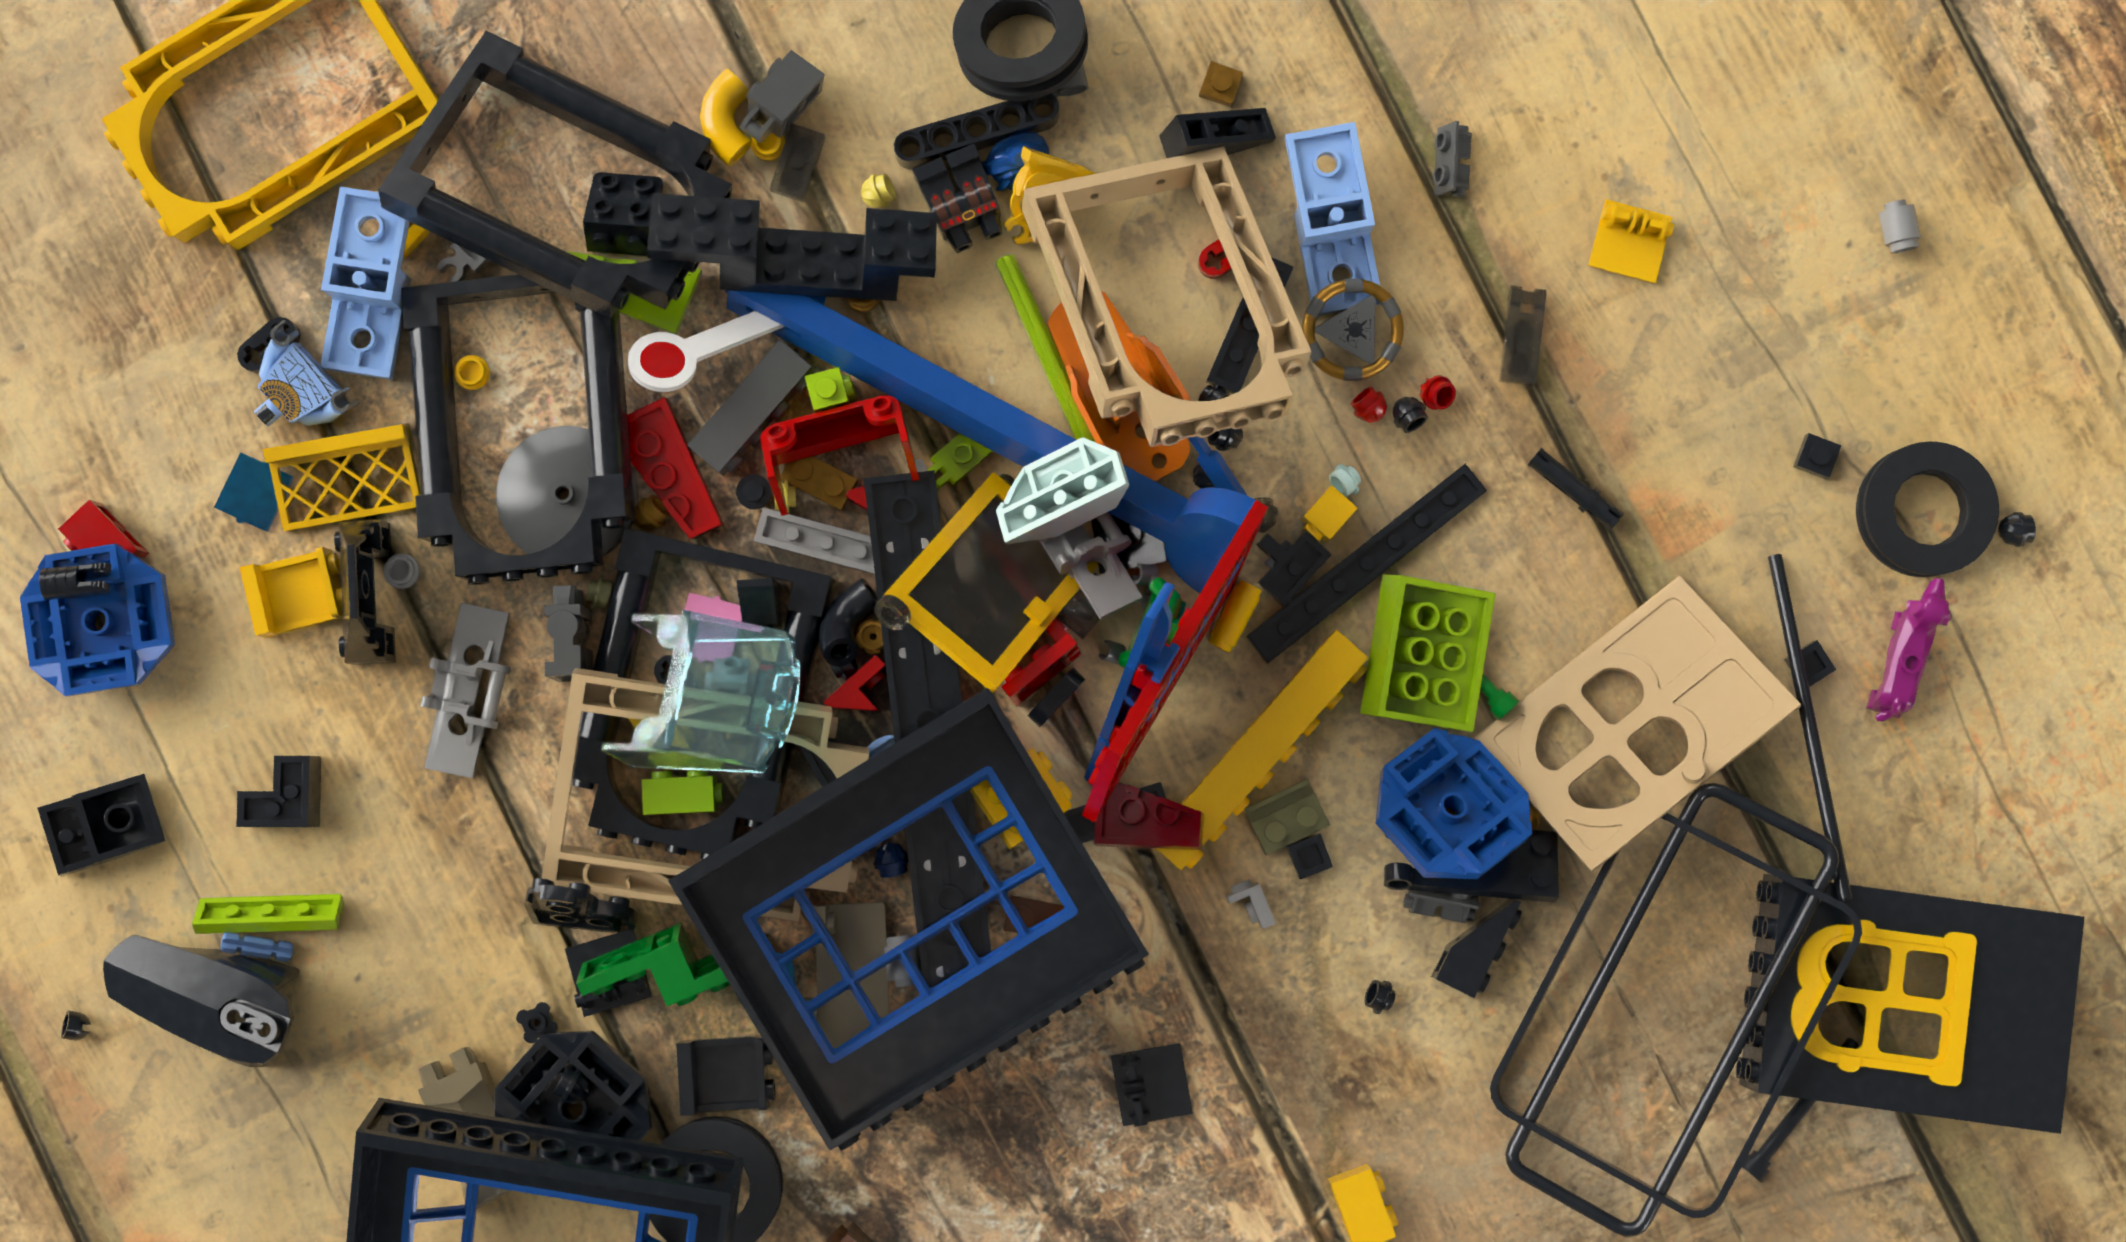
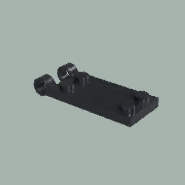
M1532 830V835L1527 841L1479 879L1425 878L1415 867L1397 862L1385 865L1384 886L1393 890L1407 889L1556 903L1559 898L1558 834L1554 831Z

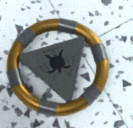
M1343 279L1327 285L1313 297L1305 311L1302 330L1312 351L1310 358L1321 371L1340 380L1361 381L1381 373L1394 361L1401 349L1404 337V322L1401 310L1394 297L1383 287L1365 279ZM1362 292L1371 295L1315 327L1316 319L1326 302L1341 293ZM1376 298L1390 319L1391 336L1380 357L1374 361ZM1315 333L1369 363V365L1364 367H1341L1334 364L1325 357L1316 341Z

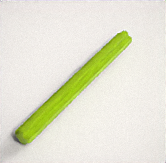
M1011 254L999 258L996 261L998 271L1074 438L1078 440L1083 437L1095 442L1071 395V382L1064 363L1015 256Z

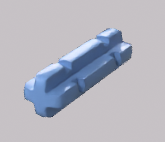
M230 932L223 934L220 944L222 952L235 954L238 951L241 955L265 959L275 957V960L284 962L291 960L294 948L291 942L279 940L278 943H275L273 939L249 935L239 937V934Z

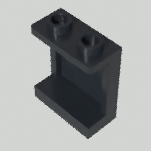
M761 1035L681 1040L676 1044L680 1116L695 1115L697 1112L756 1108L767 1110L770 1107V1101H775V1080L768 1077V1065H773L774 1057Z

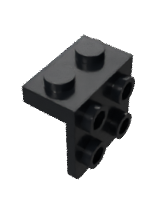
M596 173L593 176L583 218L587 251L647 256L652 193L662 194V179L656 176Z

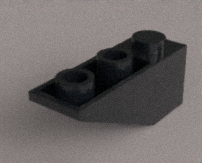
M1516 899L1507 900L1445 946L1431 977L1472 998H1475L1477 992L1482 994L1491 977L1487 971L1492 961L1498 962L1505 950L1506 943L1503 942L1508 928L1513 930L1521 917L1522 911L1518 909L1521 902Z

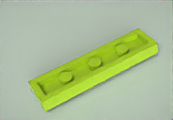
M342 894L200 898L192 926L195 934L338 930L344 901Z

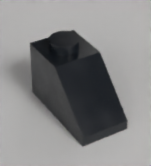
M773 578L737 580L743 626L752 627V633H772L773 626H782L780 583Z

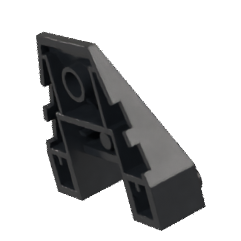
M383 520L339 522V531H336L334 535V545L336 551L340 552L343 636L339 638L340 656L344 657L346 664L352 665L395 663V628L376 623L374 559L391 557L390 523Z

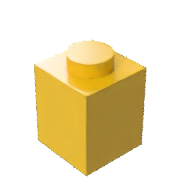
M1331 485L1302 517L1301 521L1305 524L1303 530L1307 531L1318 542L1322 539L1327 543L1358 508Z

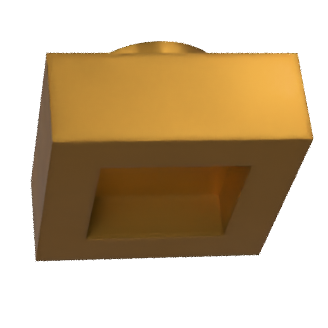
M1211 61L1199 92V97L1231 108L1243 72Z

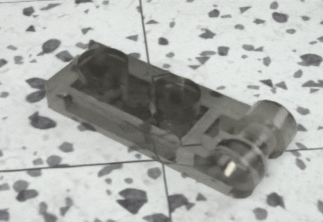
M1510 286L1499 382L1529 386L1536 384L1546 304V290L1535 288L1534 292L1522 290L1521 286ZM1521 304L1532 305V314L1520 312Z

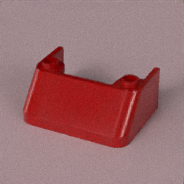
M888 395L877 396L775 423L762 432L760 440L767 477L781 516L788 515L779 470L780 464L897 433L900 435L912 481L920 480L903 411L896 398Z

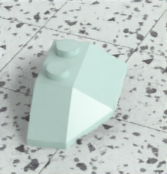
M1082 437L1024 466L1010 487L1004 503L1001 502L996 509L1005 543L1013 544L1057 537L1115 509L1129 487L1120 453Z

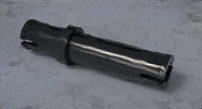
M1542 447L1527 464V466L1533 468L1579 505L1578 509L1582 513L1587 511L1605 525L1609 531L1618 523L1619 518L1624 515L1623 511L1617 509L1600 495L1601 491L1597 487L1592 489L1545 452Z

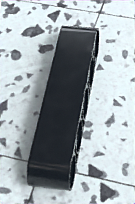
M1052 93L1032 100L1005 101L906 130L895 138L894 152L896 159L903 168L910 170L940 157L944 161L946 160L945 155L971 144H975L978 151L995 146L999 141L1021 132L1039 133L1049 130L1058 122L1059 102ZM1041 104H1046L1053 109V112L1047 117H1040L1035 114L1034 109ZM1007 114H1014L1020 121L1014 127H1006L1001 123V119ZM973 124H981L986 128V132L980 137H973L967 131ZM940 134H949L953 138L952 143L946 147H940L934 141ZM909 143L916 144L920 148L919 152L913 157L904 156L901 153L904 145Z

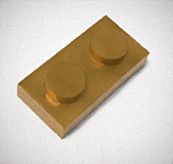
M813 456L788 462L781 473L782 481L788 480L789 485L795 486V488L840 511H843L848 501L845 497L848 490L854 489L858 482V479Z

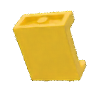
M319 547L316 548L315 552L260 566L250 564L239 567L255 636L267 638L343 618L342 592L338 574L341 573L340 560L336 553H332L331 549Z

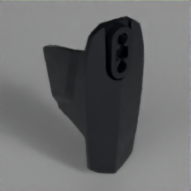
M131 935L108 954L103 962L104 981L109 998L190 1043L247 1067H264L266 1063L278 1056L283 1049L294 1016L290 999L279 989L282 985L298 977L300 970L296 967L271 959L241 955L238 951L232 954L222 952L221 949L177 947L140 935ZM237 1011L240 1017L246 1018L245 1022H236L235 1016ZM268 1024L271 1029L269 1035L266 1034V1026Z

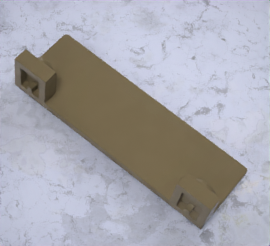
M884 902L813 906L852 971H857L884 954L883 947H887L886 904ZM822 943L817 944V995L841 981L842 975ZM885 966L860 982V985L881 1018L890 1014L889 981H887ZM850 990L844 991L818 1008V1024L833 1048L839 1047L870 1026L869 1020Z

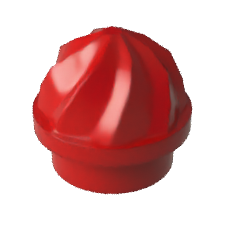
M1437 375L1432 378H1426V382L1420 385L1419 396L1424 405L1432 410L1446 409L1455 399L1456 389L1445 376Z
M1372 386L1361 391L1350 403L1355 410L1354 415L1368 423L1380 421L1387 410L1384 395L1381 391L1376 392Z

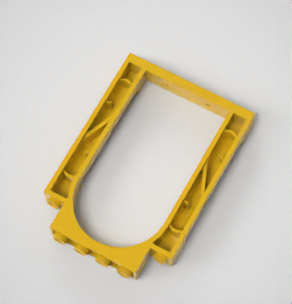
M230 0L120 67L126 78L122 81V84L133 100L102 118L103 123L108 129L104 132V135L116 151L118 149L121 150L125 157V160L122 161L125 170L134 180L138 178L143 186V189L140 190L141 196L150 208L153 209L155 207L161 216L157 221L169 238L174 236L183 243H186L207 229L212 228L214 234L223 245L228 243L235 249L240 250L273 230L274 228L271 224L415 136L439 99L377 0H359L413 87V90L248 191L228 200L219 202L192 201L175 195L166 186L156 169L152 156L151 140L156 117L168 98L185 85L182 79L312 0Z

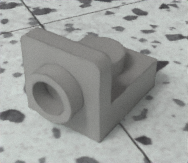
M1250 879L1230 887L1232 893L1226 895L1229 904L1249 897L1250 902L1244 905L1252 924L1259 922L1262 929L1276 924L1258 882L1251 884Z

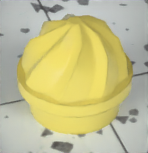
M885 173L880 176L873 174L862 184L861 198L867 205L873 208H886L897 197L894 185Z

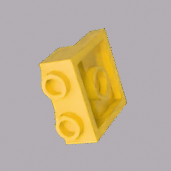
M1032 747L1027 753L1063 813H1065L1072 807L1069 801L1072 799V793L1063 781L1056 782L1049 772L1052 769V764L1048 757L1042 751L1036 753ZM987 780L982 781L970 790L992 825L1008 816L1007 811ZM1015 826L999 834L1009 849L1024 841Z

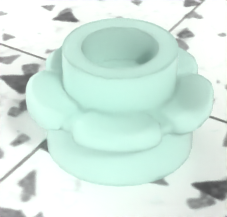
M1339 464L1335 471L1329 475L1331 485L1345 497L1351 493L1353 495L1358 494L1359 487L1357 485L1361 483V478L1352 466L1346 467L1343 464Z

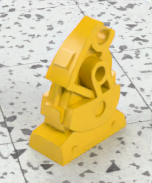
M1023 146L1021 159L1024 166L1020 169L1014 180L1013 194L1010 199V210L1013 216L1003 223L1007 231H1011L1015 225L1021 226L1020 234L1011 237L1016 245H1021L1034 241L1023 211L1020 209L1021 199L1023 205L1024 189L1092 175L1095 172L1085 166Z

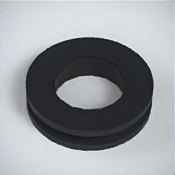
M964 0L957 11L953 23V41L963 74L975 88L997 99L1026 101L1055 92L1076 75L1085 60L1088 50V32L1083 8L1079 0ZM1024 14L1040 16L1052 23L1055 28L1052 41L1042 51L1029 57L1011 59L998 56L989 50L986 45L990 32L1000 22L1012 16Z
M1919 442L1887 454L1868 471L1857 495L1856 519L1865 545L1881 563L1896 572L1908 576L1933 577L1962 569L1975 561L1985 551L1997 528L1999 500L1994 482L1989 473L1970 453L1948 443ZM1921 474L1936 476L1946 482L1957 496L1960 508L1958 525L1952 535L1940 544L1927 545L1917 543L1907 537L1897 524L1894 512L1895 496L1902 484L1912 476Z
M723 1116L699 1118L684 1124L671 1133L661 1144L699 1151H722L731 1156L744 1158L743 1167L750 1181L749 1198L744 1209L736 1215L733 1242H756L776 1216L783 1193L781 1164L769 1141L749 1124ZM657 1214L650 1215L653 1226L667 1242H686L687 1219Z

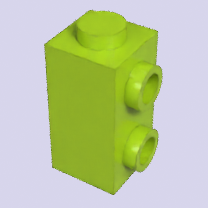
M839 367L805 376L815 413L857 401L850 375L843 376Z
M708 769L686 770L687 777L673 778L672 771L651 772V779H642L643 815L719 811L718 804H724L723 783H718L717 776H708Z

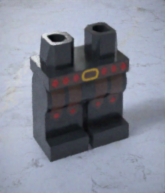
M975 144L945 155L947 166L958 188L957 192L953 187L941 157L912 169L915 181L930 212L937 213V227L943 240L948 239L956 253H960L973 246L968 230L980 226L986 240L1003 234L1000 222V207L986 176Z

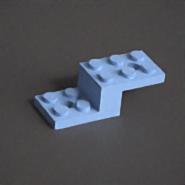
M1351 122L1286 134L1285 143L1298 206L1294 219L1310 302L1320 290L1335 282L1332 277V271L1337 267L1347 268L1351 273V279H1365L1380 285L1370 236L1375 226L1356 123ZM1324 155L1332 157L1336 162V169L1330 173L1320 171L1317 167V159ZM1363 292L1338 294L1326 302L1319 316L1342 312L1371 295ZM1375 298V306L1381 305V303Z
M340 186L321 290L332 298L320 367L324 370L393 380L404 320L401 288L410 287L411 278L401 270L410 221L381 208L379 192ZM370 219L378 220V232L370 237L364 236L362 234L363 224ZM360 331H369L371 334L370 344L362 349L356 348L354 344L356 334Z

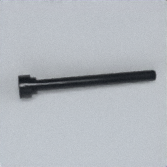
M1847 1038L1841 1047L1856 1049L1859 1047V1044L1852 1038ZM1799 1098L1757 1152L1754 1150L1750 1155L1748 1154L1742 1168L1761 1183L1770 1172L1768 1170V1167L1771 1165L1769 1160L1816 1100Z

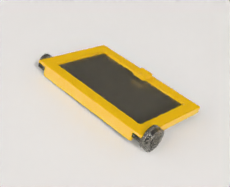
M995 472L986 479L874 607L877 618L886 627L892 630H902L908 623L911 624L992 693L1000 686L1080 588L1074 578L1071 579L1068 573H1059L1039 540L1013 544L1005 543L996 509L1001 502L1004 503L1008 491L1015 480L1008 474L998 476ZM1096 561L1087 563V569L1090 573L1098 566Z

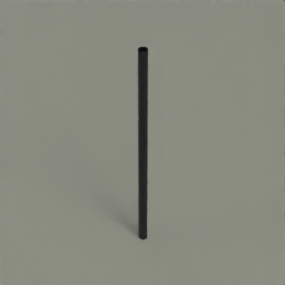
M1774 554L1768 557L1796 698L1801 704L1799 713L1825 837L1834 843L1839 855L1838 868L1833 877L1837 899L1841 902L1848 901L1853 898L1782 554Z

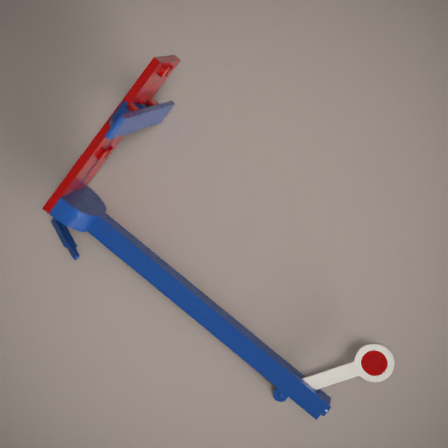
M725 290L728 293L727 309L741 317L686 339L667 332L650 333L639 338L632 345L628 354V368L631 376L637 383L652 391L670 392L684 387L692 380L696 372L697 362L768 333H773L1022 467L1076 441L1071 436L826 307V297ZM1197 436L1188 439L1199 454L1197 461L1215 488L1199 489L1187 499L1123 465L1129 487L1118 506L1108 512L1166 543L1165 554L1170 566L1187 585L1199 593V596L1192 608L1185 610L1177 626L1179 628L1170 645L1165 643L1172 626V612L1168 603L1175 585L1171 583L1163 585L1143 618L1099 735L1100 737L1084 775V779L1093 788L1082 816L1093 822L1097 820L1237 582L1268 509V506L1247 496L1220 453L1216 450L1212 451L1205 439Z

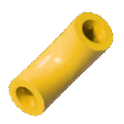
M726 68L714 80L703 97L699 119L703 136L711 139V149L730 167L746 154L751 147L752 141L737 127L734 119L735 111L746 99L749 89L734 73Z

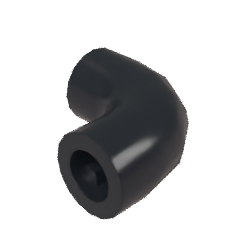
M863 578L842 592L823 615L819 627L820 649L824 659L831 666H845L856 658L858 646L854 638L855 630L867 616L879 609L877 594Z

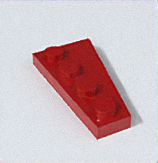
M663 397L627 414L631 463L641 474L642 479L663 502V506L688 538L694 540L723 526L724 523L692 451L687 446L688 442L668 398Z

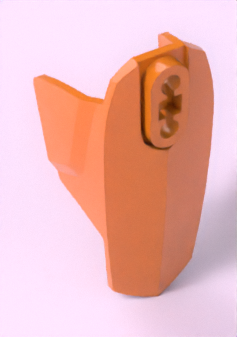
M1102 292L1125 354L1137 374L1160 392L1178 399L1191 401L1187 391L1160 348L1149 342L1146 336L1133 334L1106 293ZM1061 302L1052 312L1047 324L1071 382V395L1095 442L1119 452L1123 465L1155 482L1181 469L1190 453L1188 438L1182 439L1170 446L1161 444L1150 447L1147 437L1140 438L1136 435L1137 428L1142 426L1136 411L1124 417L1112 416L1101 418L1088 384V369ZM1155 455L1165 459L1166 464L1163 468L1158 469L1153 466L1152 461Z

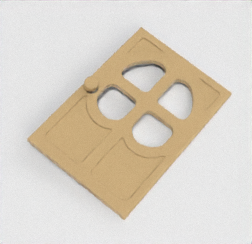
M1678 576L1518 702L1500 720H1495L1481 731L1474 739L1479 740L1528 792L1529 802L1592 873L1799 709L1801 704L1685 582L1684 578ZM1611 670L1628 673L1635 677L1642 685L1644 691L1641 704L1616 724L1607 723L1582 695L1583 687L1600 673ZM1566 707L1592 734L1594 740L1558 770H1549L1541 765L1536 755L1538 735L1549 714L1556 708ZM1666 719L1677 723L1682 728L1687 738L1688 752L1685 759L1677 767L1665 775L1658 776L1653 774L1629 748L1627 742L1653 720ZM1605 758L1615 760L1640 789L1639 796L1632 802L1609 809L1582 807L1575 803L1569 795L1570 786Z

